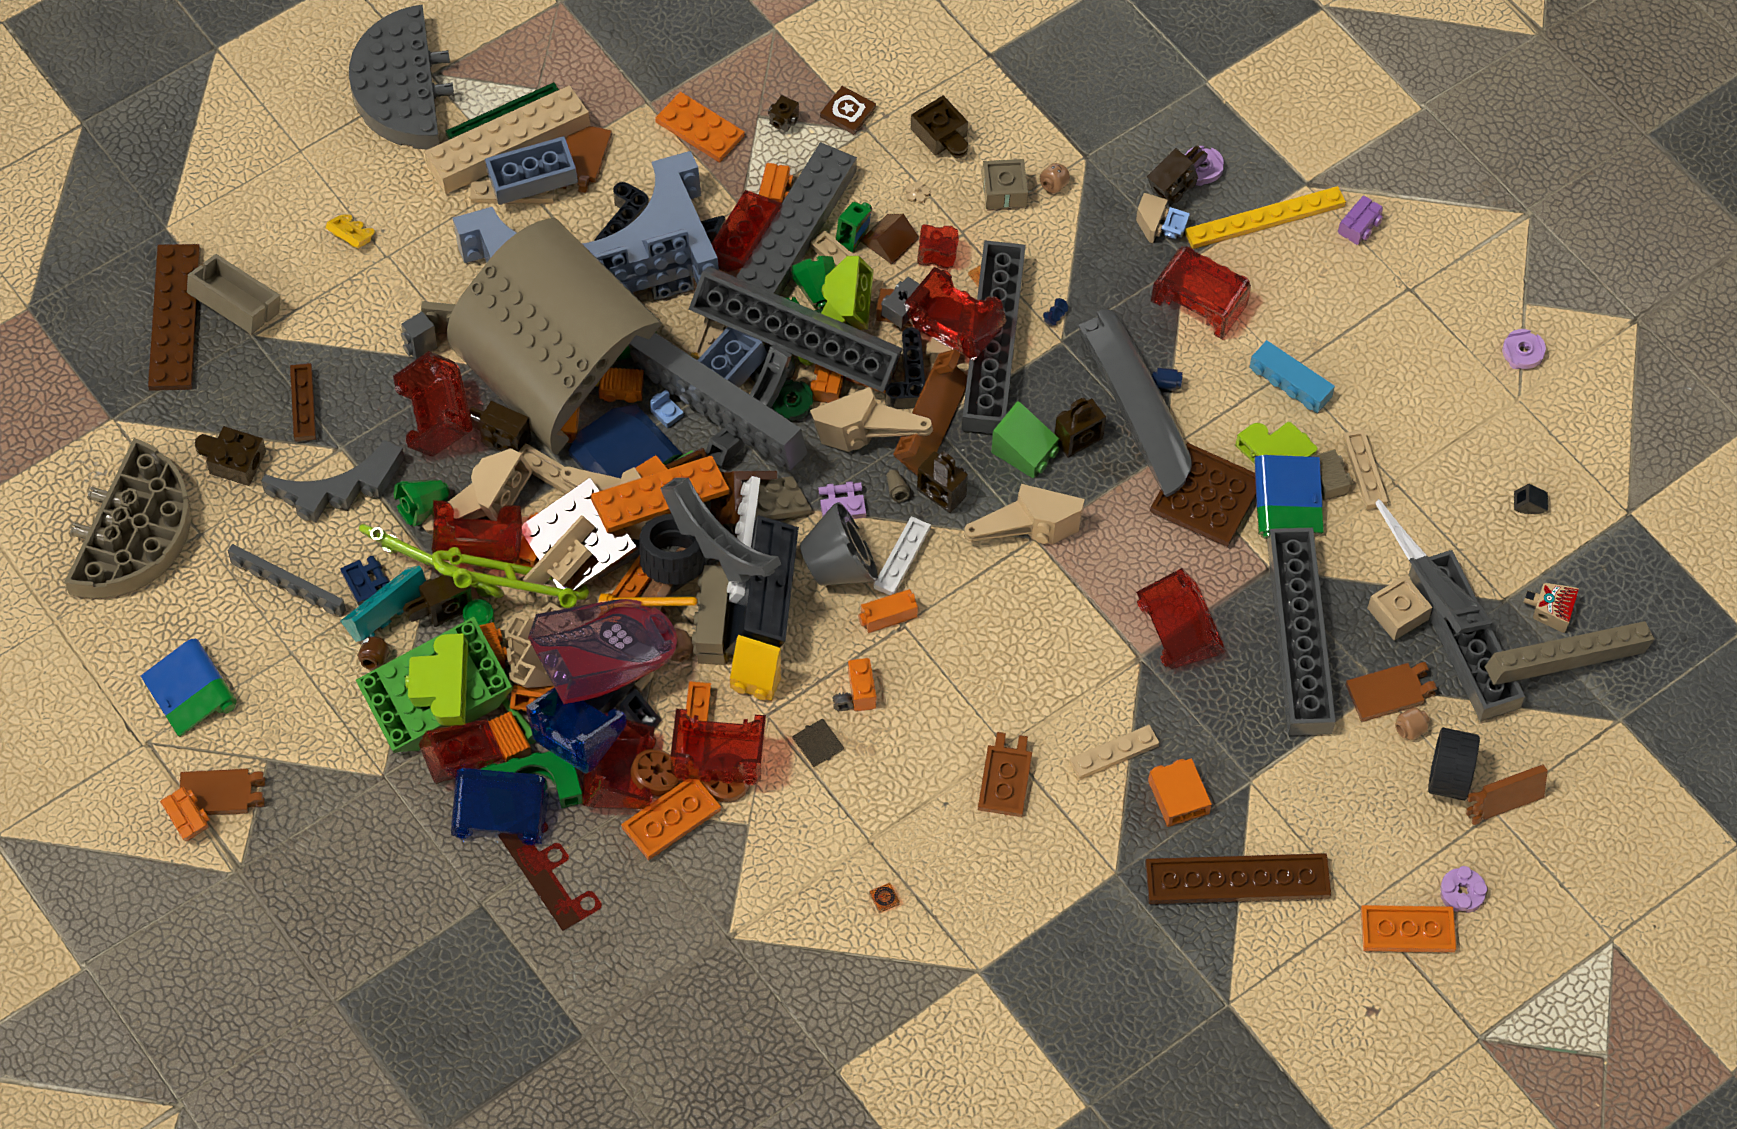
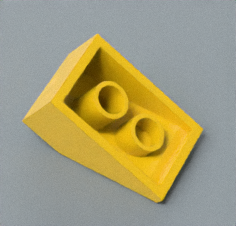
M738 635L730 674V688L737 693L754 695L759 700L772 701L781 680V648Z

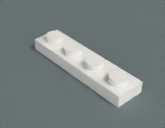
M912 516L910 517L877 581H875L874 589L887 595L896 593L925 540L931 524Z

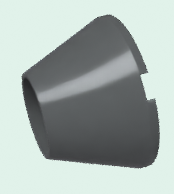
M840 502L832 505L800 543L805 563L820 586L875 582L878 578V572L866 541H862L857 531L859 527L853 517Z

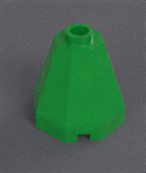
M833 256L816 257L817 261H812L811 258L792 266L791 269L796 284L810 304L818 307V309H823L827 303L822 294V286L825 284V277L835 268Z
M438 479L402 481L395 484L393 495L395 500L399 499L400 501L397 508L408 525L418 526L448 501L450 490L445 482L443 483L442 480Z

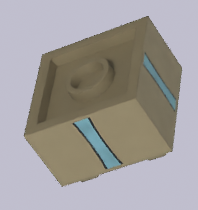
M1024 159L983 161L982 181L986 209L1027 207L1028 188Z

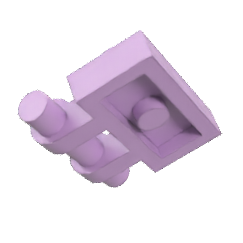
M850 481L843 485L827 484L826 487H818L819 496L828 495V499L820 500L822 517L833 504L840 502L849 511L853 519L866 518L863 495L854 496V492L862 491L861 482L853 483ZM847 493V497L835 498V494Z

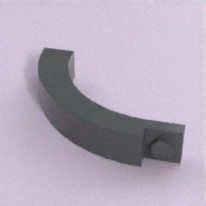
M775 344L771 346L758 380L749 395L772 408L790 371L787 367L792 354ZM724 427L719 433L710 438L706 454L707 457L712 455L716 464L723 466L743 448L745 443L742 438L730 434Z

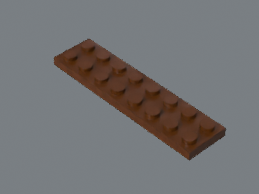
M164 244L157 246L148 379L149 391L192 390L197 299L187 293L188 274L200 266V244Z
M1327 853L1153 858L1145 860L1149 904L1331 898Z

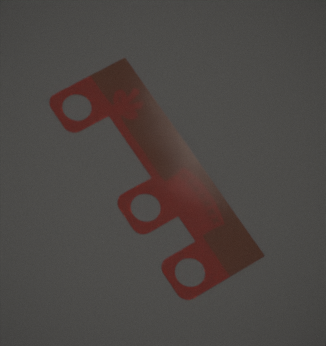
M535 813L498 834V836L559 927L564 931L598 911L602 904L593 891H586L571 900L552 872L554 868L566 862L569 856L560 843H554L540 852L537 850L531 840L545 833L548 830V825L539 813ZM533 819L539 820L542 823L541 830L538 832L529 831L527 827L529 821ZM559 849L562 852L561 860L558 862L550 861L548 859V852L550 850ZM585 897L593 898L595 900L594 908L584 910L580 905L581 900Z

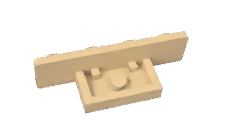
M580 515L523 578V581L544 585L552 576L563 586L591 556L592 553L581 543L594 530L595 526L586 517Z

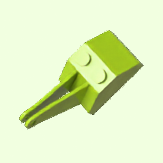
M860 256L845 257L825 277L822 294L827 303L821 314L856 329L868 330L874 270ZM798 356L799 360L804 365L811 366L812 364H814L813 362H810Z

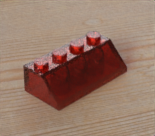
M748 190L744 191L711 244L718 258V268L720 270L731 272L746 265L781 209V202Z

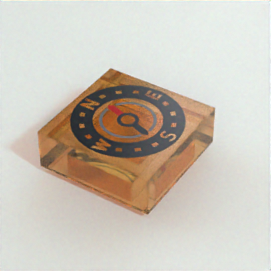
M891 883L869 891V895L878 913L900 905V901Z

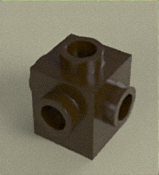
M781 95L777 102L772 104L768 110L769 124L776 129L788 132L790 127L795 126L798 121L799 102Z

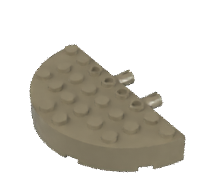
M134 438L109 490H102L94 486L90 487L88 500L102 503L92 526H85L77 522L72 524L75 527L71 526L70 535L85 540L65 580L69 595L85 598H107L127 594L142 588L157 579L174 563L186 543L191 526V507L182 476L173 462L160 453L157 448Z

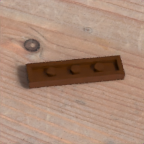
M312 364L290 365L294 441L316 440Z

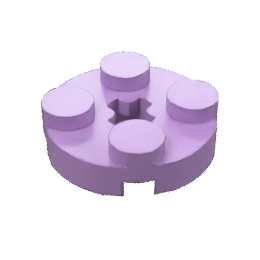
M1199 146L1202 148V151L1204 150L1208 154L1207 159L1203 162V164L1207 163L1208 165L1206 167L1199 166L1196 169L1199 178L1196 185L1202 186L1216 181L1222 175L1224 160L1216 149L1211 148L1210 150L1204 148V146Z
M1518 329L1508 335L1504 341L1502 352L1510 367L1513 369H1530L1541 364L1546 346L1538 334L1535 336L1530 333V330ZM1521 346H1524L1525 349L1529 350L1527 352H1522L1520 348Z
M1461 866L1449 871L1443 877L1440 886V896L1446 906L1453 907V911L1458 912L1460 910L1469 913L1477 910L1482 905L1487 892V886L1478 873L1469 867ZM1459 886L1466 887L1468 894L1464 892L1460 894L1458 892Z

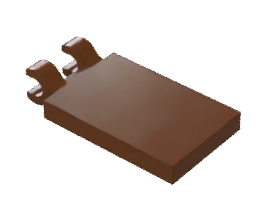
M588 126L567 136L566 142L577 173L578 192L586 193L589 182L596 183L612 136V130Z
M1426 662L1419 663L1413 668H1410L1409 664L1405 663L1346 680L1345 685L1360 721L1364 722L1422 705L1425 697L1435 695L1434 690H1437L1434 681H1429L1421 686L1418 679L1427 676L1426 671H1429Z
M997 732L995 746L988 745L978 810L1022 817L1032 752L1026 751L1028 736L1019 735L1017 749L1004 747L1006 733Z
M1542 764L1485 785L1482 791L1470 793L1467 801L1469 803L1477 801V803L1467 808L1466 815H1476L1472 817V824L1477 825L1481 822L1482 818L1485 820L1544 798L1548 770Z
M249 769L180 772V788L184 787L187 791L192 789L198 799L195 804L199 810L203 808L207 815L248 813V807H264L265 798L263 797V792L251 794V787L265 786V777H263L262 771L253 772L252 774H250Z

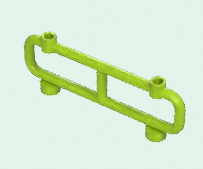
M366 524L359 526V531L362 534L381 543L382 548L386 552L392 554L398 551L435 569L431 554L399 540L394 535L386 534L379 527L373 528ZM441 560L445 566L460 569L459 567H456L444 560ZM472 581L470 584L476 588L477 593L482 597H504V591L496 585Z
M452 547L448 551H436L432 554V562L435 569L441 574L453 577L455 585L459 588L468 587L472 581L556 596L561 606L565 608L573 607L577 600H585L589 596L587 585L579 589L580 592H577L570 588L561 589L517 580L515 573L527 575L533 567L461 554L460 549L457 547ZM441 559L449 560L453 565L465 563L505 571L507 578L472 572L465 568H451L445 566Z

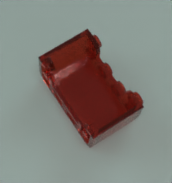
M1182 246L1154 282L1151 302L1160 306L1163 301H1166L1168 305L1174 301L1206 318V325L1210 326L1212 324L1216 330L1214 336L1223 340L1248 305L1251 284L1247 277L1239 275L1228 267L1212 261L1211 258L1195 252L1191 247Z
M934 267L904 302L909 321L920 332L951 349H956L962 355L976 360L1006 323L1003 304L996 297H987L984 301L977 300L971 297L968 292L956 289L951 279V274L946 270Z
M428 351L393 375L396 392L411 399L414 408L413 412L418 431L411 430L406 434L408 448L434 457L472 431L473 426L461 372L454 361Z
M676 708L670 755L671 773L679 780H687L689 778L698 779L703 782L715 780L728 784L741 782L746 785H755L761 781L766 715L755 714L752 722L748 723V719H744L743 724L699 721V715H694V718H691L687 715V709Z

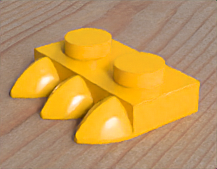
M339 215L327 221L325 229L356 248L370 243L371 237L374 235L373 228L362 229L363 222H351L352 215Z

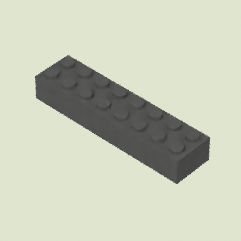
M1453 550L1429 557L1455 584L1478 602ZM1411 565L1409 577L1415 587L1433 607L1429 618L1480 722L1521 709L1525 695L1518 681L1493 685L1485 668L1492 655L1502 651L1491 627L1457 634L1450 622L1442 618Z

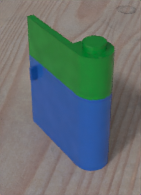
M1261 455L1255 457L1258 534L1263 535L1264 539H1268L1270 529L1313 528L1314 533H1324L1320 457Z

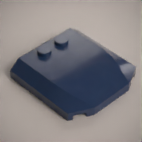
M637 404L611 409L580 430L568 450L569 455L583 470L620 479L623 472L633 467L636 468L655 455L664 465L682 456L678 448Z

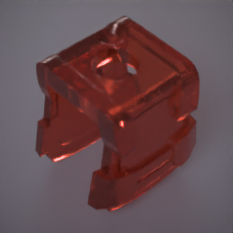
M927 224L921 225L917 264L923 266L933 264L937 265V268L944 270L952 268L956 260L959 242L958 229H955L953 226L934 227Z

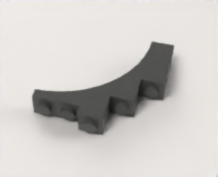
M383 440L371 456L361 464L343 474L322 480L290 481L265 474L261 480L263 490L270 497H278L288 505H295L297 515L301 519L311 520L316 523L328 503L337 509L342 508L348 511L360 491L369 497L374 496L380 499L404 461L403 448Z
M674 478L660 488L681 535L695 536L704 557L719 560L729 582L745 583L754 575L766 577L775 572L774 569L781 565L778 556L758 552L730 534L704 505L689 478Z

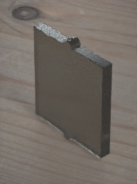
M823 718L810 726L806 725L805 729L792 736L794 742L813 767L825 760H831L832 756L844 750L843 745Z

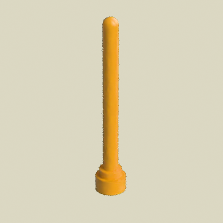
M602 593L599 596V608L601 611H605L614 605L695 606L698 603L696 597L617 598L611 593Z

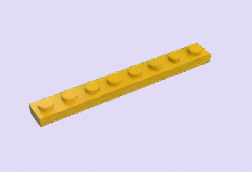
M1336 186L1185 229V235L1191 248L1196 249L1345 207L1346 201L1339 187Z

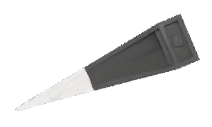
M1378 499L1375 503L1442 618L1450 622L1457 634L1489 628L1492 621L1482 606L1455 584L1422 551L1382 501Z

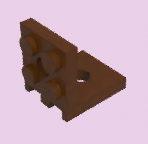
M777 471L721 472L729 488V494L711 500V514L720 524H737L740 520L738 508L742 502V495L740 494L742 481H748L752 476L758 477L760 480L777 479Z

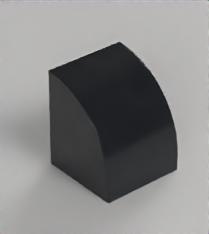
M1530 483L1515 490L1514 510L1524 514L1547 512L1548 492Z

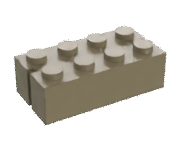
M217 254L205 261L203 266L200 265L188 274V294L250 334H253L262 327L264 321L268 322L279 314L280 294Z
M704 565L703 573L699 575L698 585L700 593H697L696 597L698 600L696 604L698 612H695L694 615L696 632L693 631L692 634L693 653L697 655L698 664L725 665V646L731 602L728 601L729 593H727L729 581L722 566Z

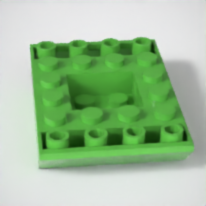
M475 617L440 634L464 633L468 641L465 725L497 709L513 689ZM437 637L356 679L393 753L418 751L465 726H443L439 724L431 712V706L415 707L408 697L405 678L406 675H409L410 658L437 655L433 647Z

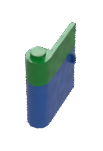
M196 638L183 643L140 676L179 737L214 711L219 713L233 711L237 703L235 696Z

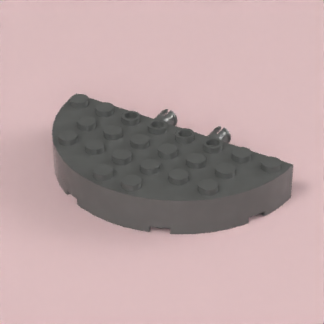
M423 4L403 8L383 17L362 35L351 55L349 81L355 108L372 131L401 146L406 144L413 146L415 149L428 150L439 145L434 99L441 96H454L453 82L436 85L432 83L430 67L434 64L450 63L449 50L439 52L428 51Z

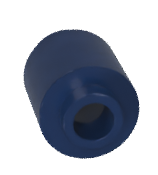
M1157 368V372L1153 371L1152 377L1158 389H1181L1183 372H1178V369Z

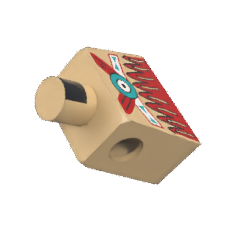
M1544 583L1540 594L1527 590L1523 603L1536 606L1533 614L1535 620L1565 633L1579 588Z

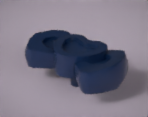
M1056 298L1054 306L1049 311L1043 313L1044 322L1047 325L1055 326L1057 321H1060L1061 317L1068 311L1067 301L1062 298Z

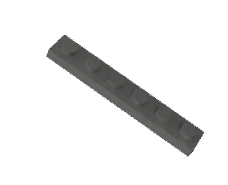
M234 544L227 550L230 562L238 568L243 567L249 570L252 575L256 577L261 576L267 579L270 584L274 586L279 585L294 596L299 595L308 603L323 607L329 614L335 613L342 616L346 611L344 599Z

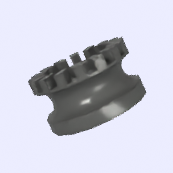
M842 692L839 695L835 694L832 697L833 707L837 711H846L853 707V702L851 701L852 694L848 692L845 694Z

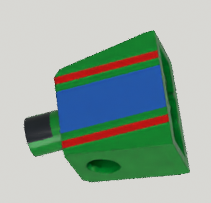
M852 202L838 218L836 240L852 253L869 229L872 206L869 203L859 204Z

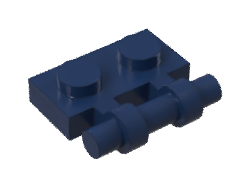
M374 556L367 558L368 565L363 566L361 561L358 560L340 568L341 574L358 606L375 594L376 590L381 589L390 582L389 578L382 572L383 567ZM374 574L376 580L371 581L368 575Z

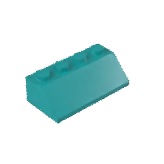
M420 565L406 568L340 620L355 642L373 637L375 635L374 631L379 627L383 629L392 622L390 618L396 613L397 615L404 613L403 607L406 603L421 597L419 586L426 581Z

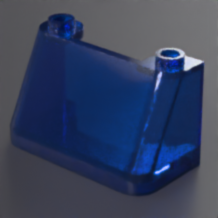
M566 679L556 687L570 685L574 683ZM555 687L526 706L531 731L535 740L541 746L584 773H589L596 768L626 727L627 719L622 711L612 709L608 712L607 716L585 703L584 700L564 704Z
M470 768L458 769L455 779L451 835L459 839H467L473 835V830L518 834V838L526 845L542 844L549 799L546 778L535 774Z

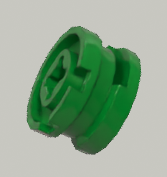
M476 599L465 605L463 609L464 622L475 617L479 626L492 622L495 624L493 608L487 601Z

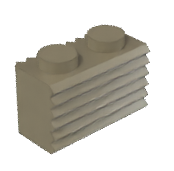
M1335 449L1312 455L1311 457H1320L1321 494L1324 500L1348 494L1352 480L1350 474L1344 471L1342 456L1338 455Z

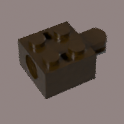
M944 95L911 114L910 129L935 156L945 149L956 159L967 155L968 142L964 138L968 134V121Z
M1198 145L1186 155L1175 148L1147 176L1153 193L1160 198L1168 200L1167 205L1169 207L1173 203H1178L1183 194L1196 185L1199 179L1196 169L1207 159L1208 154L1204 150L1202 151V148Z
M1085 398L1076 400L1071 404L1070 410L1062 411L1056 417L1054 434L1059 438L1058 446L1067 458L1103 439L1106 416L1092 398L1089 400Z
M492 400L484 412L471 407L464 416V422L468 426L480 431L481 442L489 448H496L500 451L513 449L519 452L525 443L529 444L531 441L529 417Z
M223 426L218 438L201 434L195 439L197 454L208 457L206 463L209 474L250 486L266 453L263 438Z
M934 451L918 468L917 490L951 514L967 495L968 474L963 468L955 466L956 461L952 456L945 452L938 454Z
M442 574V576L429 579L420 585L421 597L406 603L403 611L410 622L428 616L435 628L463 614L465 605L472 601L470 586L459 588L455 585L453 577Z

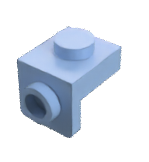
M1170 207L1165 223L1161 228L1162 232H1165V236L1172 239L1182 238L1190 213Z

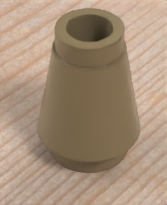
M897 470L889 471L886 477L890 498L895 502H903L908 499L910 488Z

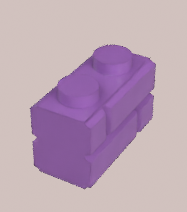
M1362 196L1340 222L1338 233L1356 245L1362 240L1366 241L1372 233L1371 229L1374 226L1378 227L1382 222L1383 207L1376 202H1372L1368 197Z

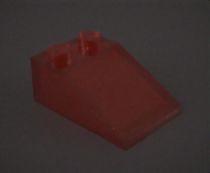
M487 719L465 723V725L428 730L419 743L434 783L456 779L503 758Z

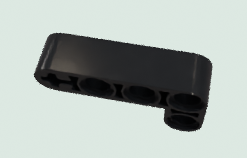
M617 183L613 188L614 203L620 209L594 241L617 233L631 224L647 207L649 203L648 195L629 183Z
M910 327L902 332L901 348H903L904 382L890 383L885 390L886 406L895 409H914L925 385L921 334L918 329Z

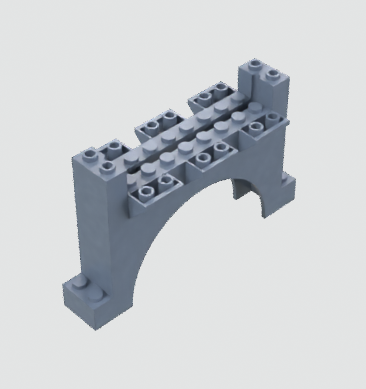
M691 151L652 161L655 173V187L650 202L640 216L615 234L596 241L582 243L632 294L635 291L651 287L654 300H659L693 290V277L698 285L702 271L708 266L719 270L716 253L691 199L701 196L699 169ZM493 207L452 218L457 246L464 263L485 258L487 263L494 253L516 234L515 231L501 221Z

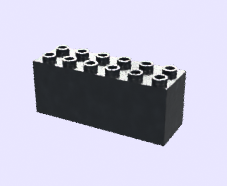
M760 515L756 517L751 548L763 554L778 556L781 565L775 568V572L769 576H751V579L746 582L745 595L737 604L731 602L725 646L726 653L734 655L738 635L779 648L785 643L799 527Z

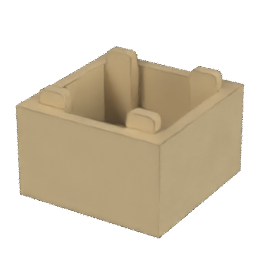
M1405 575L1373 594L1367 609L1395 641L1429 620L1433 607Z

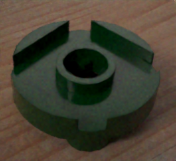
M786 380L772 409L790 422L805 417L813 409V394L810 387L802 381ZM789 397H792L793 399L796 397L798 398L795 403H788Z

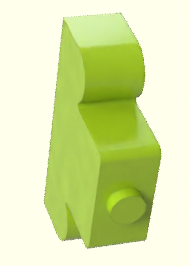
M1291 422L1285 423L1271 435L1268 434V428L1264 424L1253 423L1237 435L1235 444L1254 464V458L1261 455L1311 457L1317 453L1318 449L1310 441L1308 435L1301 432Z
M464 633L440 635L433 644L437 655L410 658L409 675H406L405 678L408 697L415 707L431 706L432 714L437 722L443 726L465 725L468 641Z

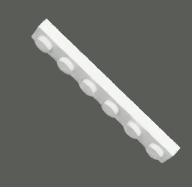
M754 476L746 483L744 482L741 487L740 494L743 495V498L738 508L740 520L735 528L737 539L750 548L760 478ZM746 582L728 583L727 593H729V602L737 604L745 595Z

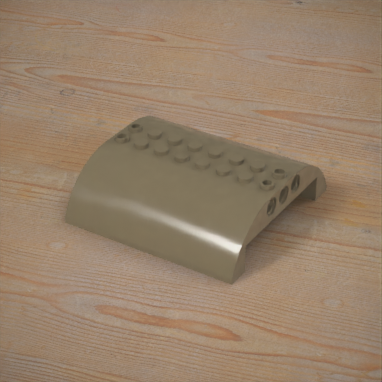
M549 218L533 223L517 232L494 253L455 305L447 327V338L450 347L510 409L529 417L530 430L553 454L557 455L569 440L567 435L561 430L564 424L632 339L638 335L649 340L661 326L662 322L558 219Z

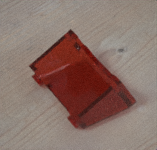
M433 500L432 554L436 551H448L452 547H457L460 549L461 554L515 563L520 556L523 525L520 506H503L498 512L497 521L454 518V508L449 502Z
M1183 568L1136 592L1139 598L1137 604L1142 612L1146 611L1150 615L1163 645V655L1160 658L1166 668L1176 669L1219 656L1226 652L1224 643L1198 584Z
M608 713L601 717L587 738L583 806L600 809H645L647 806H650L653 794L650 788L643 787L640 790L635 785L631 777V766L639 753L654 748L656 743L654 727Z

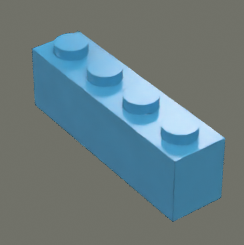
M1268 340L1251 357L1249 368L1255 374L1263 376L1273 386L1279 387L1289 397L1295 398L1307 409L1313 410L1317 414L1333 396L1335 388L1333 384Z

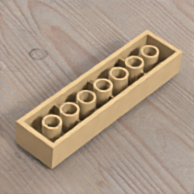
M569 85L424 151L427 168L444 193L448 194L487 176L485 158L563 136L567 139L568 135L590 126L589 112Z

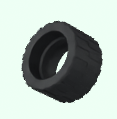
M672 514L657 516L642 527L639 536L640 565L643 572L650 579L652 578L654 581L663 584L677 585L694 580L703 572L706 558L701 551L696 537L681 535ZM669 546L685 548V550L678 552H667L660 549Z
M1445 727L1441 728L1428 784V792L1430 794L1463 801L1468 798L1480 743V736L1478 734Z

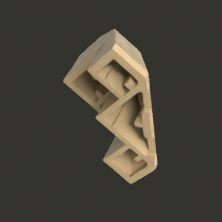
M515 613L505 630V639L508 640L509 646L507 648L508 663L511 664L510 681L529 688L560 685L571 676L557 651L536 654L528 639L530 637L551 634V632L544 630L531 618ZM560 636L556 637L560 642H558L557 640L554 641L552 638L548 637V639L555 644L562 643L563 641L569 642L565 641V638H561ZM538 640L534 641V642H536L538 645L542 646V643H541V642L538 643V642H539ZM576 642L564 643L559 645H552V643L548 644L551 646H574L583 649Z

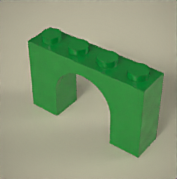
M557 747L549 752H537L529 757L521 759L512 758L505 763H493L485 768H481L495 825L517 820L511 793L516 782L527 775H542L551 780L556 788L561 809L583 803L582 792L569 747Z

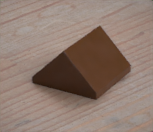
M904 213L887 214L860 242L887 262L893 264L919 239V236Z

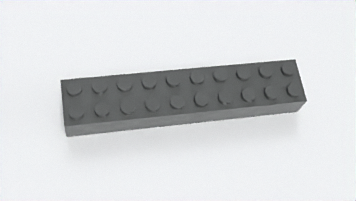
M820 142L736 278L781 296L792 278V266L803 260L810 248V242L817 237L857 172V157Z
M984 240L962 418V430L993 434V430L1006 416L1026 245Z
M710 266L702 271L688 309L770 345L775 344L789 353L881 392H884L890 383L903 350L899 346Z
M654 333L649 340L636 335L628 344L635 370H644V374L653 383L662 385L670 394L680 397L685 404L694 406L700 414H706L715 424H721L730 434L739 436L745 444L754 446L763 456L772 458L778 466H784L791 471L807 455L800 427L658 334Z
M1313 528L1270 529L1267 547L1288 735L1332 734L1335 726V713Z

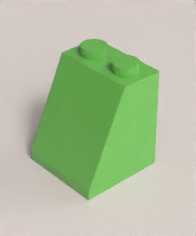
M1017 401L993 430L991 453L1034 479L1038 473L1041 474L1045 470L1047 461L1057 455L1059 451V438L1023 404Z

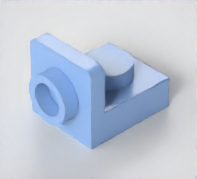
M667 390L657 393L651 399V413L666 428H669L684 417L683 411L670 399Z

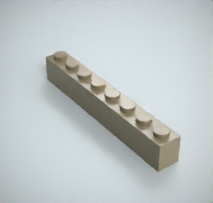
M1646 621L1497 652L1492 655L1485 668L1493 685L1643 654L1655 639Z

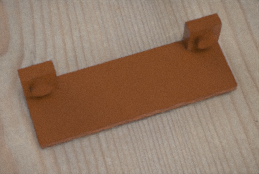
M956 349L938 354L912 411V414L927 417L931 420L932 433L927 436H919L918 434L901 436L893 453L895 458L917 476L920 465L934 451H938L967 385L968 376L957 367V361L961 353Z

